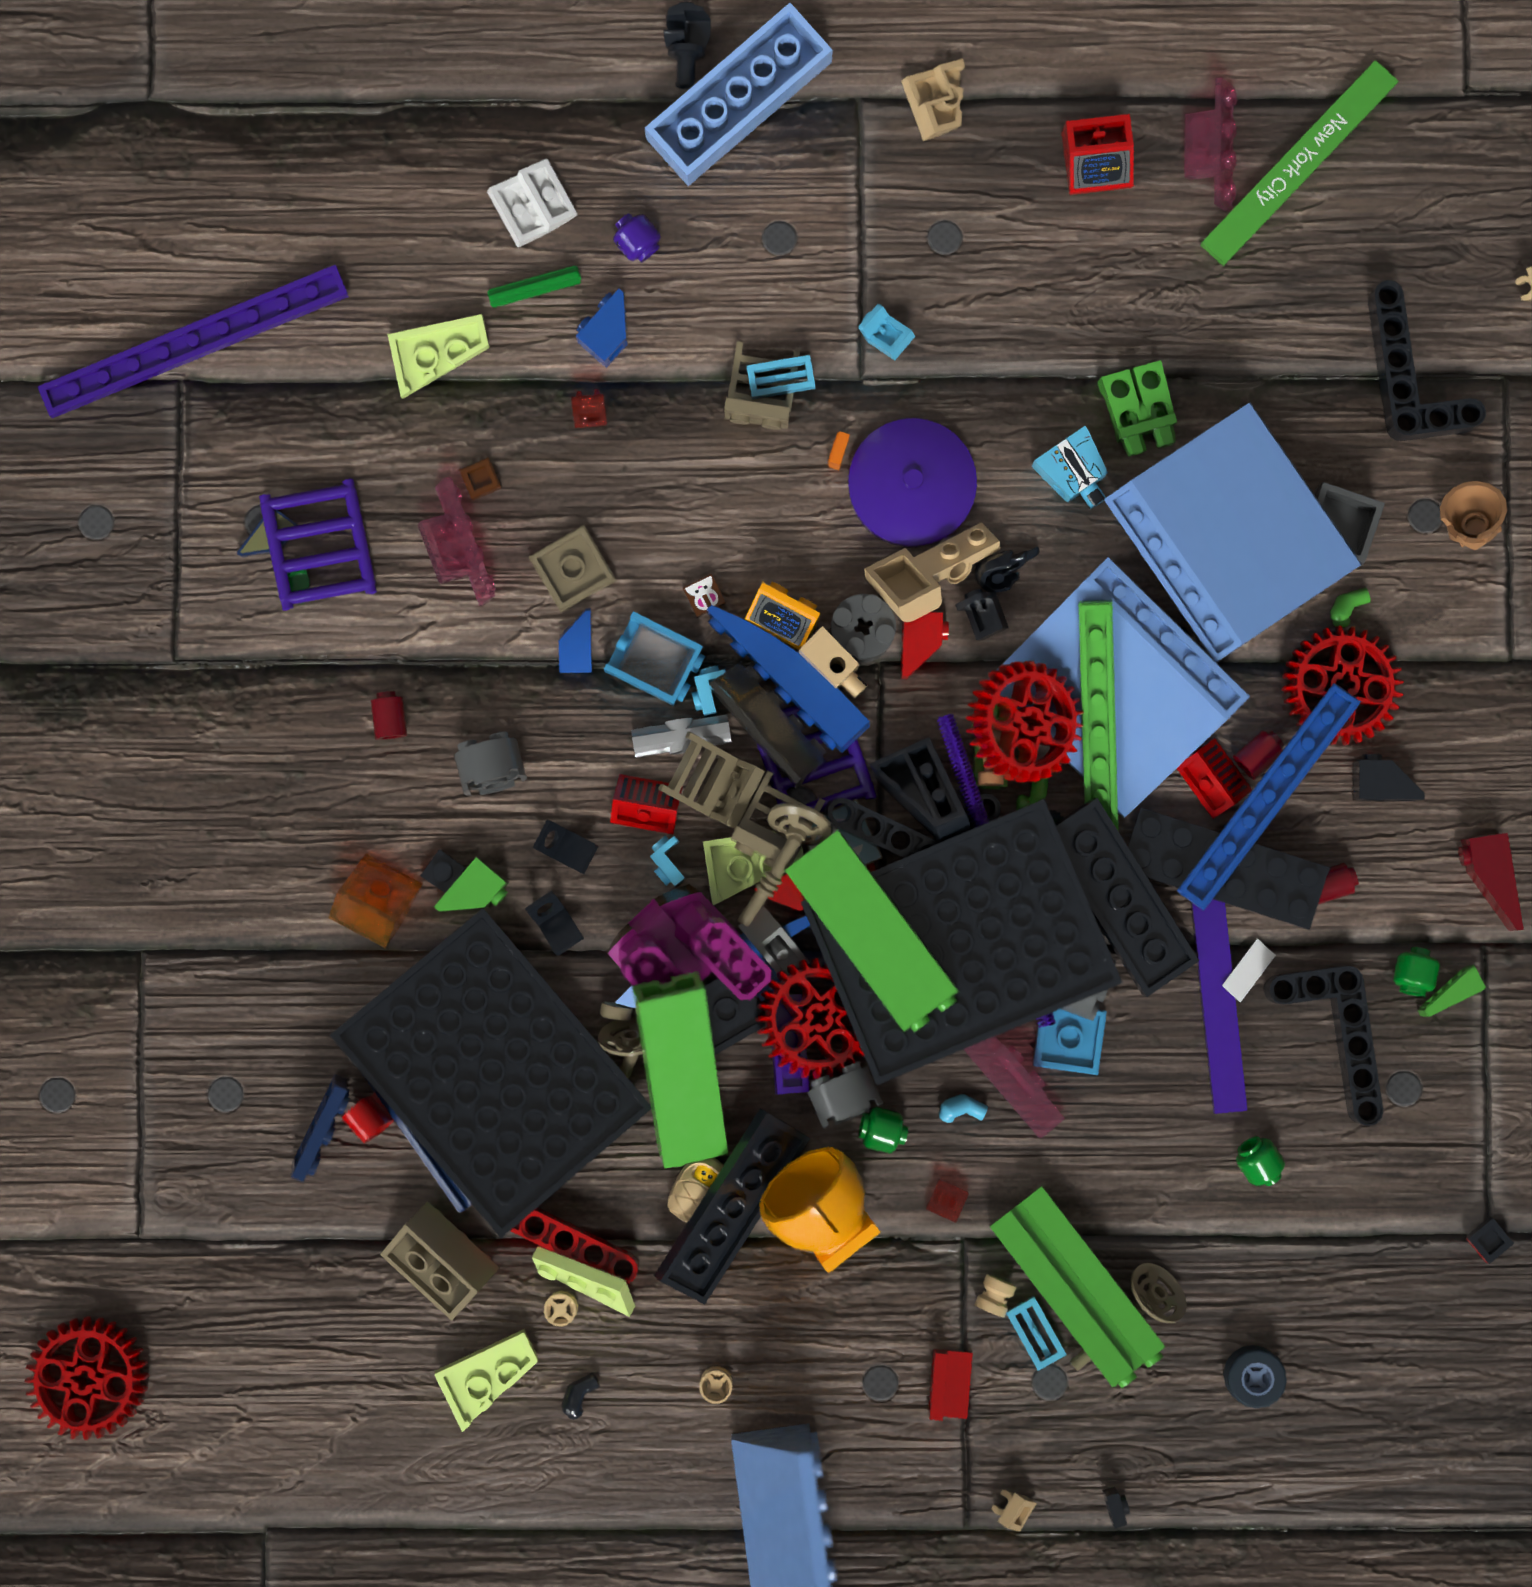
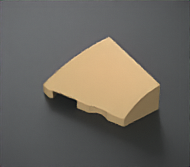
M963 59L938 65L933 70L907 76L901 81L923 141L940 136L961 126L962 111L960 110V101L963 98V88L960 87V71L965 66Z

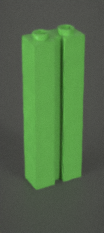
M837 830L785 870L903 1031L912 1028L916 1032L930 1021L927 1016L936 1008L943 1012L957 1001L954 997L959 992L957 987L840 831Z
M698 972L671 977L672 982L660 984L657 980L632 986L657 1147L664 1169L681 1167L688 1163L728 1154L705 988Z
M1040 1187L990 1226L1113 1388L1118 1384L1121 1388H1124L1137 1377L1134 1371L1142 1364L1149 1368L1163 1357L1160 1351L1165 1348V1345L1043 1187Z

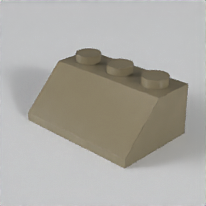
M428 1201L403 1226L380 1254L451 1321L500 1268L492 1261L489 1255L483 1253L468 1239L465 1233L458 1230L444 1217L440 1210L433 1207Z

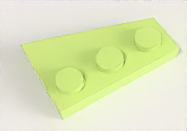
M482 314L388 334L402 399L490 348Z
M731 837L703 841L713 906L761 882L760 879L765 877L764 873L771 870V867L763 863L764 857L753 853L751 857L735 849L736 843L731 841ZM802 847L793 863L804 856Z
M537 1246L532 1259L538 1270L537 1272L541 1276L549 1280L556 1279L628 1317L631 1316L635 1303L625 1280Z
M525 1329L435 1370L434 1375L462 1432L471 1425V1422L480 1413L485 1412L493 1404V1401L507 1388H510L538 1362V1356Z

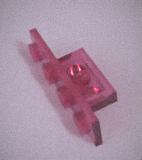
M1219 77L1215 78V110L1185 114V177L1189 180L1214 177V204L1224 211H1232V201L1236 198V188L1232 181L1233 169L1236 167L1233 138L1237 132L1236 123L1233 119V106L1237 103V94L1235 88L1229 82Z
M446 477L435 486L445 515L422 520L417 526L439 584L469 577L478 604L482 606L495 597V584L493 578L487 574L485 569L483 551L476 544L473 537L471 519L464 513L461 505L460 490L457 485H454L451 477Z
M994 1036L963 1049L1037 1137L1043 1138L1065 1119L1042 1090L1046 1086L1045 1082L1034 1070L1028 1073L1021 1065L1025 1059L1013 1045L1007 1049Z

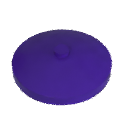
M919 418L892 421L873 431L857 449L852 459L848 477L850 501L861 523L879 539L901 547H924L940 542L950 536L968 516L977 490V475L974 461L961 439L948 428L936 422Z

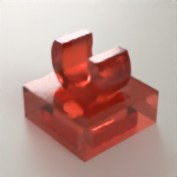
M598 389L594 390V395L582 396V391H577L576 397H571L575 428L607 425L604 394H600Z
M938 1179L926 1210L956 1223L969 1192Z

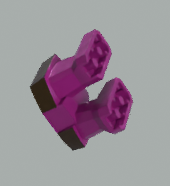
M690 884L678 887L654 898L617 934L606 952L621 968L622 974L633 986L657 980L660 984L672 982L671 977L698 972L701 981H703L713 972L739 1000H751L771 981V969L739 937L740 933L700 891Z

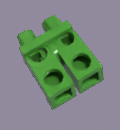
M1161 360L1135 367L1131 371L1128 369L1103 376L1097 382L1101 395L1103 394L1117 443H1123L1128 457L1147 451L1143 435L1153 433L1157 449L1175 443L1173 426L1177 423V419L1173 410Z

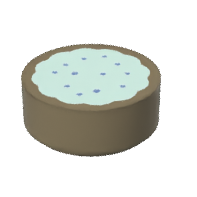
M603 1001L600 1014L605 1018L629 1021L632 1019L633 1008L615 1002Z

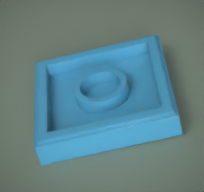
M1062 1009L1054 1011L1053 1015L1056 1024L1039 1028L1041 1024H1038L1033 1066L1098 1075L1107 1011L1098 1010L1093 1021Z

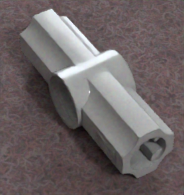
M720 715L696 720L693 718H682L667 721L665 725L631 730L635 757L639 758L663 753H670V755L683 754L691 742L690 739L685 737L688 731L713 745L731 743L728 716Z

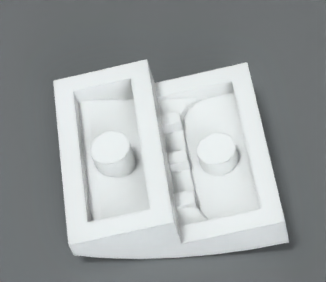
M547 159L519 170L517 176L490 187L487 192L517 247H521L553 231L577 216L575 208Z

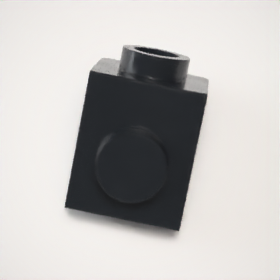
M976 589L964 595L965 600L955 604L957 611H966L977 641L985 640L1009 628L996 592H983L982 589Z

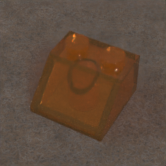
M365 854L337 892L328 918L386 948L399 930L423 884Z

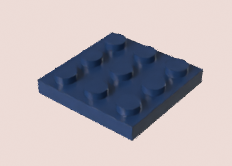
M334 1074L292 1161V1178L304 1182L307 1174L312 1177L315 1174L321 1161L320 1147L322 1144L328 1146L335 1132V1115L337 1113L342 1116L350 1100V1089L347 1088L346 1078Z

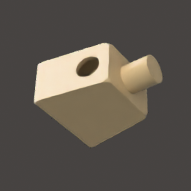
M823 626L799 649V654L835 688L839 689L842 687L853 699L857 698L868 686L855 673L858 670L859 663ZM838 664L844 670L841 673H834L830 666Z

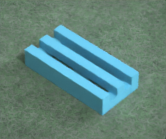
M810 355L747 365L752 400L815 389ZM805 365L806 370L760 378H755L754 374ZM807 378L808 380L757 390L759 385Z
M1034 1296L1007 1310L1006 1314L1038 1371L1067 1355ZM1031 1306L1057 1351L1052 1355L1026 1310ZM1022 1314L1045 1359L1039 1360L1015 1315Z

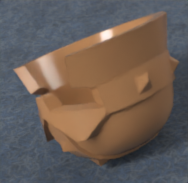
M1481 481L1464 482L1452 488L1444 496L1440 506V517L1447 526L1450 540L1460 543L1461 547L1466 546L1473 550L1479 549L1502 531L1501 527L1507 513L1506 499L1501 491L1490 483Z

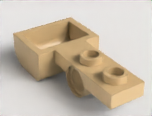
M981 522L915 557L904 548L865 568V579L903 622H912L940 607L942 598L941 586L938 584L939 581L946 578L951 584L960 583L970 574L972 564L1000 550V541Z

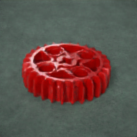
M1337 626L1334 635L1330 628H1325L1322 631L1323 639L1318 633H1313L1310 636L1313 644L1307 640H1303L1300 643L1304 652L1298 649L1293 650L1292 655L1297 659V662L1292 660L1286 662V666L1293 671L1282 676L1283 679L1291 681L1289 685L1282 687V691L1291 692V697L1284 700V704L1294 703L1295 708L1289 712V715L1292 716L1299 713L1301 718L1296 725H1302L1312 712L1304 696L1323 698L1333 683L1336 684V682L1344 679L1343 683L1349 685V689L1345 691L1352 696L1357 694L1355 698L1361 701L1360 705L1377 708L1367 719L1353 725L1356 714L1355 710L1330 744H1336L1338 738L1341 737L1342 745H1348L1351 736L1355 743H1360L1363 741L1362 732L1369 739L1374 737L1375 734L1372 727L1378 731L1384 730L1385 726L1381 719L1387 722L1392 721L1394 717L1388 710H1398L1400 705L1392 701L1394 698L1403 696L1402 692L1395 690V686L1403 684L1404 680L1394 679V674L1401 671L1402 668H1391L1390 665L1397 656L1386 657L1384 655L1389 645L1378 648L1376 644L1378 643L1379 636H1375L1369 641L1366 640L1368 630H1363L1358 636H1355V626H1351L1346 634H1344L1342 626ZM1332 646L1328 666L1308 664L1319 651ZM1343 646L1353 649L1354 659L1352 662L1345 661L1342 658L1341 649ZM1365 653L1374 660L1381 675L1362 672ZM1336 671V673L1330 675V677L1328 678V674ZM1306 672L1316 675L1318 683L1315 688L1305 685L1303 677ZM1370 683H1375L1380 687L1381 696L1379 699H1374L1369 695L1368 686Z
M1034 661L1012 662L1010 665L999 666L997 671L989 672V679L979 681L983 690L972 692L978 701L967 704L974 709V715L966 716L967 720L973 721V727L967 729L966 732L975 734L976 739L970 742L969 745L980 747L975 756L978 758L987 757L983 766L986 768L994 767L993 774L1003 775L1006 780L1037 782L1041 778L1051 777L1052 772L1062 771L1061 764L1071 762L1067 753L1078 751L1072 743L1073 740L1082 739V737L1075 734L1077 728L1084 726V724L1077 722L1076 717L1083 714V711L1075 710L1074 704L1080 701V698H1071L1070 693L1075 687H1064L1067 677H1056L1057 669H1047L1046 664H1035ZM1015 682L1011 699L1000 696V692L1008 684ZM1032 683L1036 687V694L1034 697L1032 696L1030 691ZM1051 699L1054 702L1057 714L1049 712ZM995 705L999 708L998 719L994 717L993 713ZM1052 725H1054L1056 729V735L1054 738L1051 735ZM992 729L1002 732L999 745L995 741ZM1039 745L1049 746L1050 749L1047 754L1036 761ZM1016 746L1018 747L1020 752L1018 760H1016L1014 757V749Z
M819 958L811 960V967L808 966L805 959L799 961V970L794 964H790L787 966L789 975L783 970L778 971L776 975L780 982L771 980L768 985L773 991H763L761 993V996L768 1000L767 1003L757 1004L758 1009L765 1011V1015L756 1018L757 1022L765 1023V1027L758 1030L757 1034H767L768 1039L762 1043V1046H773L774 1049L768 1055L770 1058L778 1055L782 1057L778 1063L779 1067H783L787 1063L791 1064L788 1073L794 1074L801 1068V1078H807L810 1070L815 1080L821 1078L822 1070H824L825 1076L829 1075L830 1078L834 1076L833 1068L842 1074L841 1069L845 1068L844 1062L848 1066L854 1064L856 1061L853 1055L861 1058L864 1057V1053L860 1048L855 1032L852 1036L840 1021L847 1012L844 1007L836 1004L834 1000V995L837 991L835 984L819 995L807 980V978H823L834 982L827 964L824 962L823 966L820 967ZM791 985H797L801 988L803 996L800 1002L791 999L789 995ZM781 1000V1004L793 1018L778 1030L776 1013ZM810 1001L814 1003L804 1008L802 1012L799 1009L800 1007L808 1004ZM823 1012L818 1020L819 1024L810 1026L811 1020L814 1018L813 1014ZM830 1027H832V1028L834 1029V1030H831V1031H829V1032L823 1034L822 1037L819 1035V1033L825 1032V1031L828 1030ZM789 1030L798 1036V1044L795 1048L789 1047L785 1042V1034ZM833 1036H838L843 1042V1049L840 1053L834 1052L830 1047V1041ZM811 1043H814L826 1059L810 1060L797 1054Z
M86 1316L82 1320V1326L78 1318H73L69 1321L70 1328L63 1322L57 1326L59 1334L54 1329L46 1333L49 1341L41 1339L37 1342L42 1351L35 1350L30 1354L32 1358L37 1360V1363H30L26 1366L27 1370L34 1372V1375L24 1380L25 1383H34V1388L26 1392V1395H36L37 1400L30 1405V1408L41 1406L43 1410L37 1416V1419H42L46 1416L50 1417L47 1428H51L58 1423L60 1425L58 1435H62L68 1429H71L70 1439H75L79 1436L80 1431H82L83 1440H88L92 1437V1432L94 1431L96 1438L99 1439L105 1435V1429L109 1434L117 1431L116 1423L121 1427L125 1426L128 1423L125 1415L133 1417L137 1414L136 1409L132 1405L140 1406L144 1402V1399L139 1397L137 1393H145L148 1390L147 1386L140 1384V1381L147 1379L150 1375L149 1373L140 1372V1368L148 1364V1361H138L137 1356L144 1349H132L131 1346L137 1340L136 1337L130 1338L127 1341L123 1338L127 1328H123L117 1333L114 1332L116 1321L110 1322L105 1328L103 1327V1317H99L94 1325H92L91 1316ZM78 1337L74 1357L54 1354L65 1342ZM90 1337L96 1338L100 1342L101 1350L99 1353H93L89 1349L88 1340ZM112 1346L122 1355L127 1368L108 1364ZM82 1361H85V1363L76 1367L77 1364L81 1363ZM51 1363L57 1364L60 1367V1379H55L50 1375L49 1366ZM88 1372V1377L93 1379L89 1384H86V1378L82 1377V1374ZM114 1377H120L125 1381V1392L115 1390L113 1387ZM48 1388L66 1392L62 1410L53 1401ZM99 1389L97 1392H95L94 1394L90 1395V1393H92L93 1391ZM101 1399L120 1402L112 1412L103 1417L96 1418ZM75 1403H81L85 1406L87 1410L85 1418H80L75 1414Z

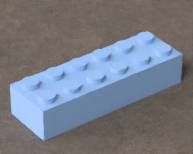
M789 3L645 127L646 139L689 186L832 63L833 50L797 9Z

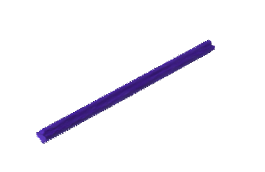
M947 714L938 717L937 722H941L938 726H942L939 729L943 730L941 731V734L944 733L942 737H946L943 741H947L945 745H948L946 749H950L947 753H951L948 756L952 757L950 761H954L951 763L955 765L952 768H956L954 772H957L955 776H959L956 780H960L958 784H961L959 788H963L960 792H964L961 795L965 796L963 800L966 799L964 803H968L965 807H969L967 811H970L968 815H972L969 817V819H973L970 821L974 823L972 827H979L988 823L989 819H987L988 816L986 815L984 804L980 800V792H978L979 789L977 788L976 780H974L975 777L973 776L972 769H970L971 765L967 761L968 757H966L967 753H965L966 750L964 749L962 738H959L960 734H958L957 723L954 722V714ZM1053 1012L1036 1019L1040 1020L1038 1024H1041L1039 1028L1056 1024Z

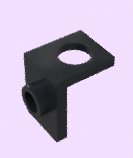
M549 819L546 820L533 845V849L582 874H585L599 847L597 844ZM554 831L555 836L552 843L545 847L547 835Z
M553 891L548 892L525 908L557 956L584 939L567 909ZM553 903L547 911L537 913L538 909L544 904Z

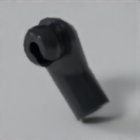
M594 1372L567 1386L561 1406L563 1413L569 1419L576 1420L580 1418L584 1412L582 1409L584 1395L600 1388L599 1381Z

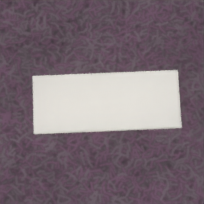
M1257 939L1222 986L1241 1003L1276 955Z

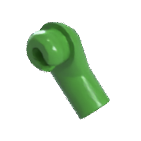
M1366 587L1341 594L1336 598L1330 611V618L1333 620L1332 622L1335 627L1342 626L1346 628L1351 622L1349 617L1354 607L1370 603V595Z
M1041 778L1040 781L1032 782L1030 795L1025 796L1021 794L1018 796L1016 810L1045 799L1049 778Z

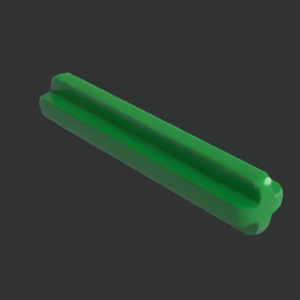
M574 265L488 290V298L491 306L496 308L568 288L581 283L578 267Z

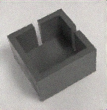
M1325 482L1321 483L1315 489L1314 495L1362 565H1364L1385 503Z

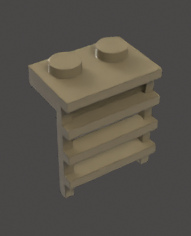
M737 341L729 393L724 407L725 419L737 424H759L764 428L774 430L788 429L794 393H788L786 400L767 397L752 400L749 394L736 393L737 383L749 384L748 375L738 374L740 364L753 365L776 361L742 355L743 342ZM794 350L793 358L800 357V351ZM798 366L778 370L796 372L798 371ZM796 379L789 380V382L783 381L759 386L770 388L793 384L796 382Z
M688 731L685 737L690 739L691 742L668 787L661 784L658 790L703 813L707 817L736 829L746 813V808L754 792L759 788L765 771L732 756ZM701 748H706L683 794H680L679 792ZM716 755L720 756L697 802L693 801Z
M767 771L739 826L736 827L731 841L736 843L735 849L752 857L753 853L764 857L763 863L772 868L787 840L750 820L755 809L769 815L771 809L759 803L763 793L765 792L785 803L807 805L768 786L773 773ZM819 798L814 810L820 812L825 800ZM780 816L776 820L780 822L785 816ZM808 820L810 826L812 827L814 823ZM800 845L799 848L797 849V851H796L795 855L793 856L791 862L789 863L788 867L793 864V862H794V860H795L797 854L799 853V851H800L802 845Z

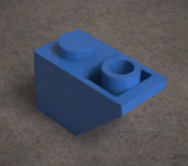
M620 289L614 294L608 293L598 305L600 310L592 318L587 316L576 329L579 332L576 335L578 344L605 368L628 345L626 303L624 292Z

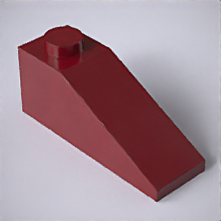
M1508 833L1461 840L1462 846L1458 849L1461 865L1466 867L1467 874L1508 931L1524 930Z

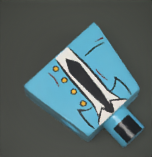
M1086 426L1035 459L1032 464L1033 469L1066 502H1070L1081 495L1089 508L1093 509L1106 498L1097 483L1105 478L1108 472Z

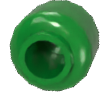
M1411 947L1410 952H1403L1398 955L1393 981L1400 987L1399 991L1401 993L1425 997L1426 992H1431L1435 989L1440 963L1437 959L1430 956V950Z
M874 1107L869 1113H863L858 1138L863 1139V1144L866 1148L893 1153L899 1144H905L908 1126L903 1125V1116L899 1112Z
M1258 1136L1251 1137L1238 1148L1236 1163L1249 1183L1256 1186L1264 1184L1265 1186H1271L1281 1179L1285 1160L1270 1139Z

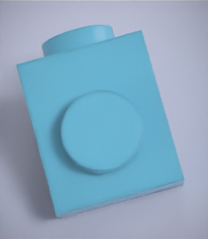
M877 304L872 311L868 312L859 325V330L867 342L893 360L897 359L915 337L911 329L891 317L880 304Z
M712 666L699 670L700 675L694 677L698 691L692 692L696 711L703 710L704 717L717 714L709 683L728 678L726 669L719 670L718 666Z
M667 836L661 838L651 847L654 853L650 856L658 866L654 871L666 886L672 882L675 887L686 879L665 855L680 842L676 836H673L671 839Z

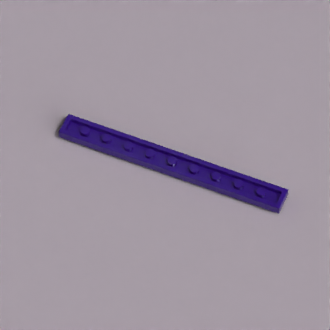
M333 265L37 387L49 416L55 418L349 297L337 266Z

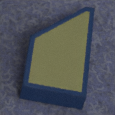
M274 510L278 529L298 525L279 510ZM263 518L237 551V554L242 558L251 555L270 554ZM289 540L281 542L282 549L288 543Z

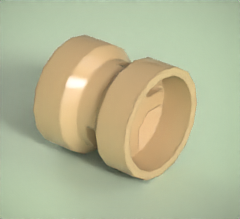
M986 1274L983 1285L987 1290H983V1293L977 1296L974 1305L989 1313L1005 1318L1008 1310L1006 1298L1013 1297L1017 1287L998 1277Z
M721 1366L707 1368L702 1373L699 1384L702 1397L707 1402L713 1404L726 1401L731 1394L733 1385L730 1372Z

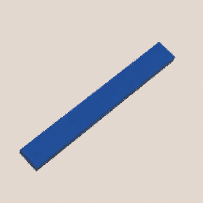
M1333 683L1178 888L1177 892L1201 910L1204 911L1360 705L1361 701Z

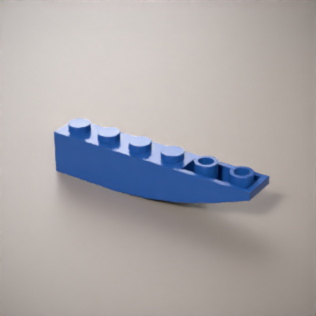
M713 605L707 609L708 615L711 618L708 621L709 625L720 636L725 632L733 640L730 644L733 650L741 658L747 655L755 663L752 669L762 680L766 681L769 678L777 686L774 691L786 704L792 701L799 709L796 713L798 717L808 727L814 724L822 732L819 738L830 750L836 747L843 753L870 727V721L838 688H835L798 652L773 635L738 616Z

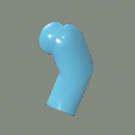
M959 1094L946 1099L940 1105L939 1117L943 1122L951 1123L956 1117L967 1113L982 1121L989 1106L965 1094Z

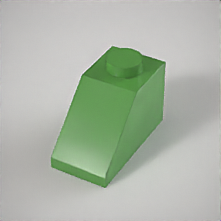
M476 857L434 908L438 911L446 912L488 908L491 904L496 907L508 894L505 887L509 883L480 858Z

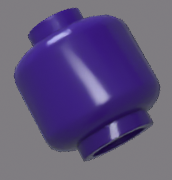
M628 213L615 224L618 230L614 234L613 241L628 260H639L642 263L660 248L658 242L661 235L644 214H638L633 217Z

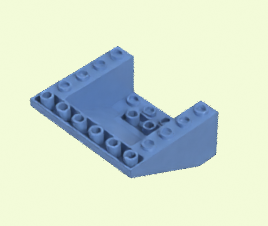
M1252 403L1246 404L1104 499L1215 663L1362 565Z
M1108 557L1002 665H1010V663L1016 661H1034L1035 664H1046L1047 669H1057L1056 677H1067L1064 687H1075L1070 696L1071 698H1080V701L1074 704L1075 710H1082L1079 601H1113L1118 813L1125 818L1250 696ZM1015 682L1008 684L1000 692V696L1011 699ZM1032 683L1030 691L1032 696L1034 697L1036 694V687ZM1051 699L1049 712L1057 714L1056 707ZM1082 714L1076 716L1077 722L1082 723ZM1052 725L1051 727V735L1053 738L1056 735V729L1054 725ZM1081 727L1076 729L1075 734L1082 737V739L1073 740L1072 743L1078 751L1067 753L1071 761L1068 764L1084 778L1083 732Z
M809 1424L732 1434L731 1443L750 1586L830 1587V1581H836L834 1560L826 1559L825 1547L832 1546L829 1524L822 1525L820 1512L827 1511L824 1490L817 1491L816 1477L822 1476L817 1432H810Z

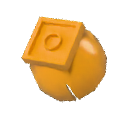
M828 1146L811 1150L788 1163L769 1182L760 1199V1215L767 1228L781 1241L791 1247L813 1251L828 1273L881 1233L864 1209L865 1194L863 1180L855 1164L843 1152Z

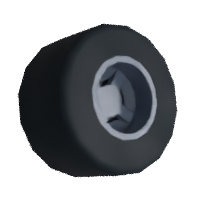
M1255 1345L1241 1347L1233 1352L1226 1361L1223 1373L1225 1386L1230 1394L1244 1406L1255 1409L1269 1407L1277 1402L1284 1393L1287 1382L1285 1367L1280 1359L1266 1348Z

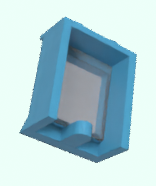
M633 611L623 635H621L617 642L616 649L609 663L604 668V672L674 706L676 700L683 702L691 686L686 683L690 672L697 673L703 663L705 656L700 654L703 646Z

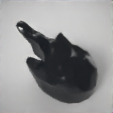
M1039 547L1012 555L1013 550L1002 551L999 554L989 555L980 560L975 568L977 583L987 592L997 593L1010 590L1012 585L1020 578L1018 572H1011L1020 569L1027 561L1038 556L1040 553Z

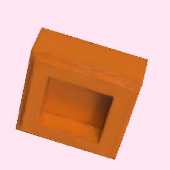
M841 431L837 432L828 459L829 468L840 470L850 434Z

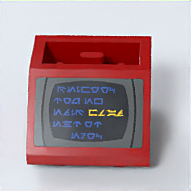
M1130 114L1065 122L1062 130L1069 195L1133 188L1134 143Z

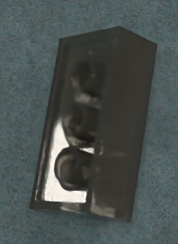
M738 663L709 684L711 692L790 782L798 788L826 763L823 757L826 751L815 738L809 741L801 731L805 727L794 714L788 717L781 710L780 707L784 703L773 690L770 689L766 693L759 685V682L762 680L759 674L750 665L744 668L741 663Z

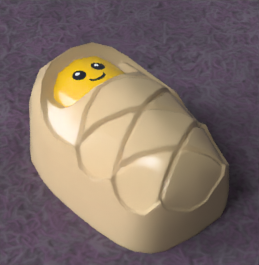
M709 1158L686 1164L675 1180L668 1196L667 1206L670 1212L688 1223L723 1168V1163L717 1158Z

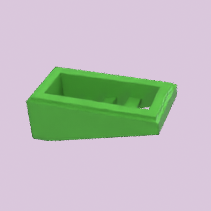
M1474 965L1463 967L1417 1010L1419 1015L1430 1017L1485 990L1484 988L1486 987Z

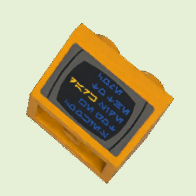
M762 582L745 620L773 635L799 653V649L810 639L819 622L820 613L816 610L817 605L803 597H800L798 601L789 597L787 594L788 590L775 582H771L770 585Z

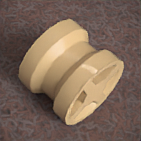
M560 1290L554 1292L549 1296L544 1305L545 1318L554 1326L568 1325L573 1321L578 1312L577 1299L568 1291Z

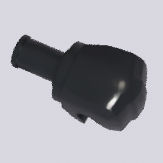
M686 1L669 7L666 15L667 30H664V40L668 49V56L677 60L675 86L679 89L689 90L695 85L696 61L705 57V49L711 33V18L704 7Z

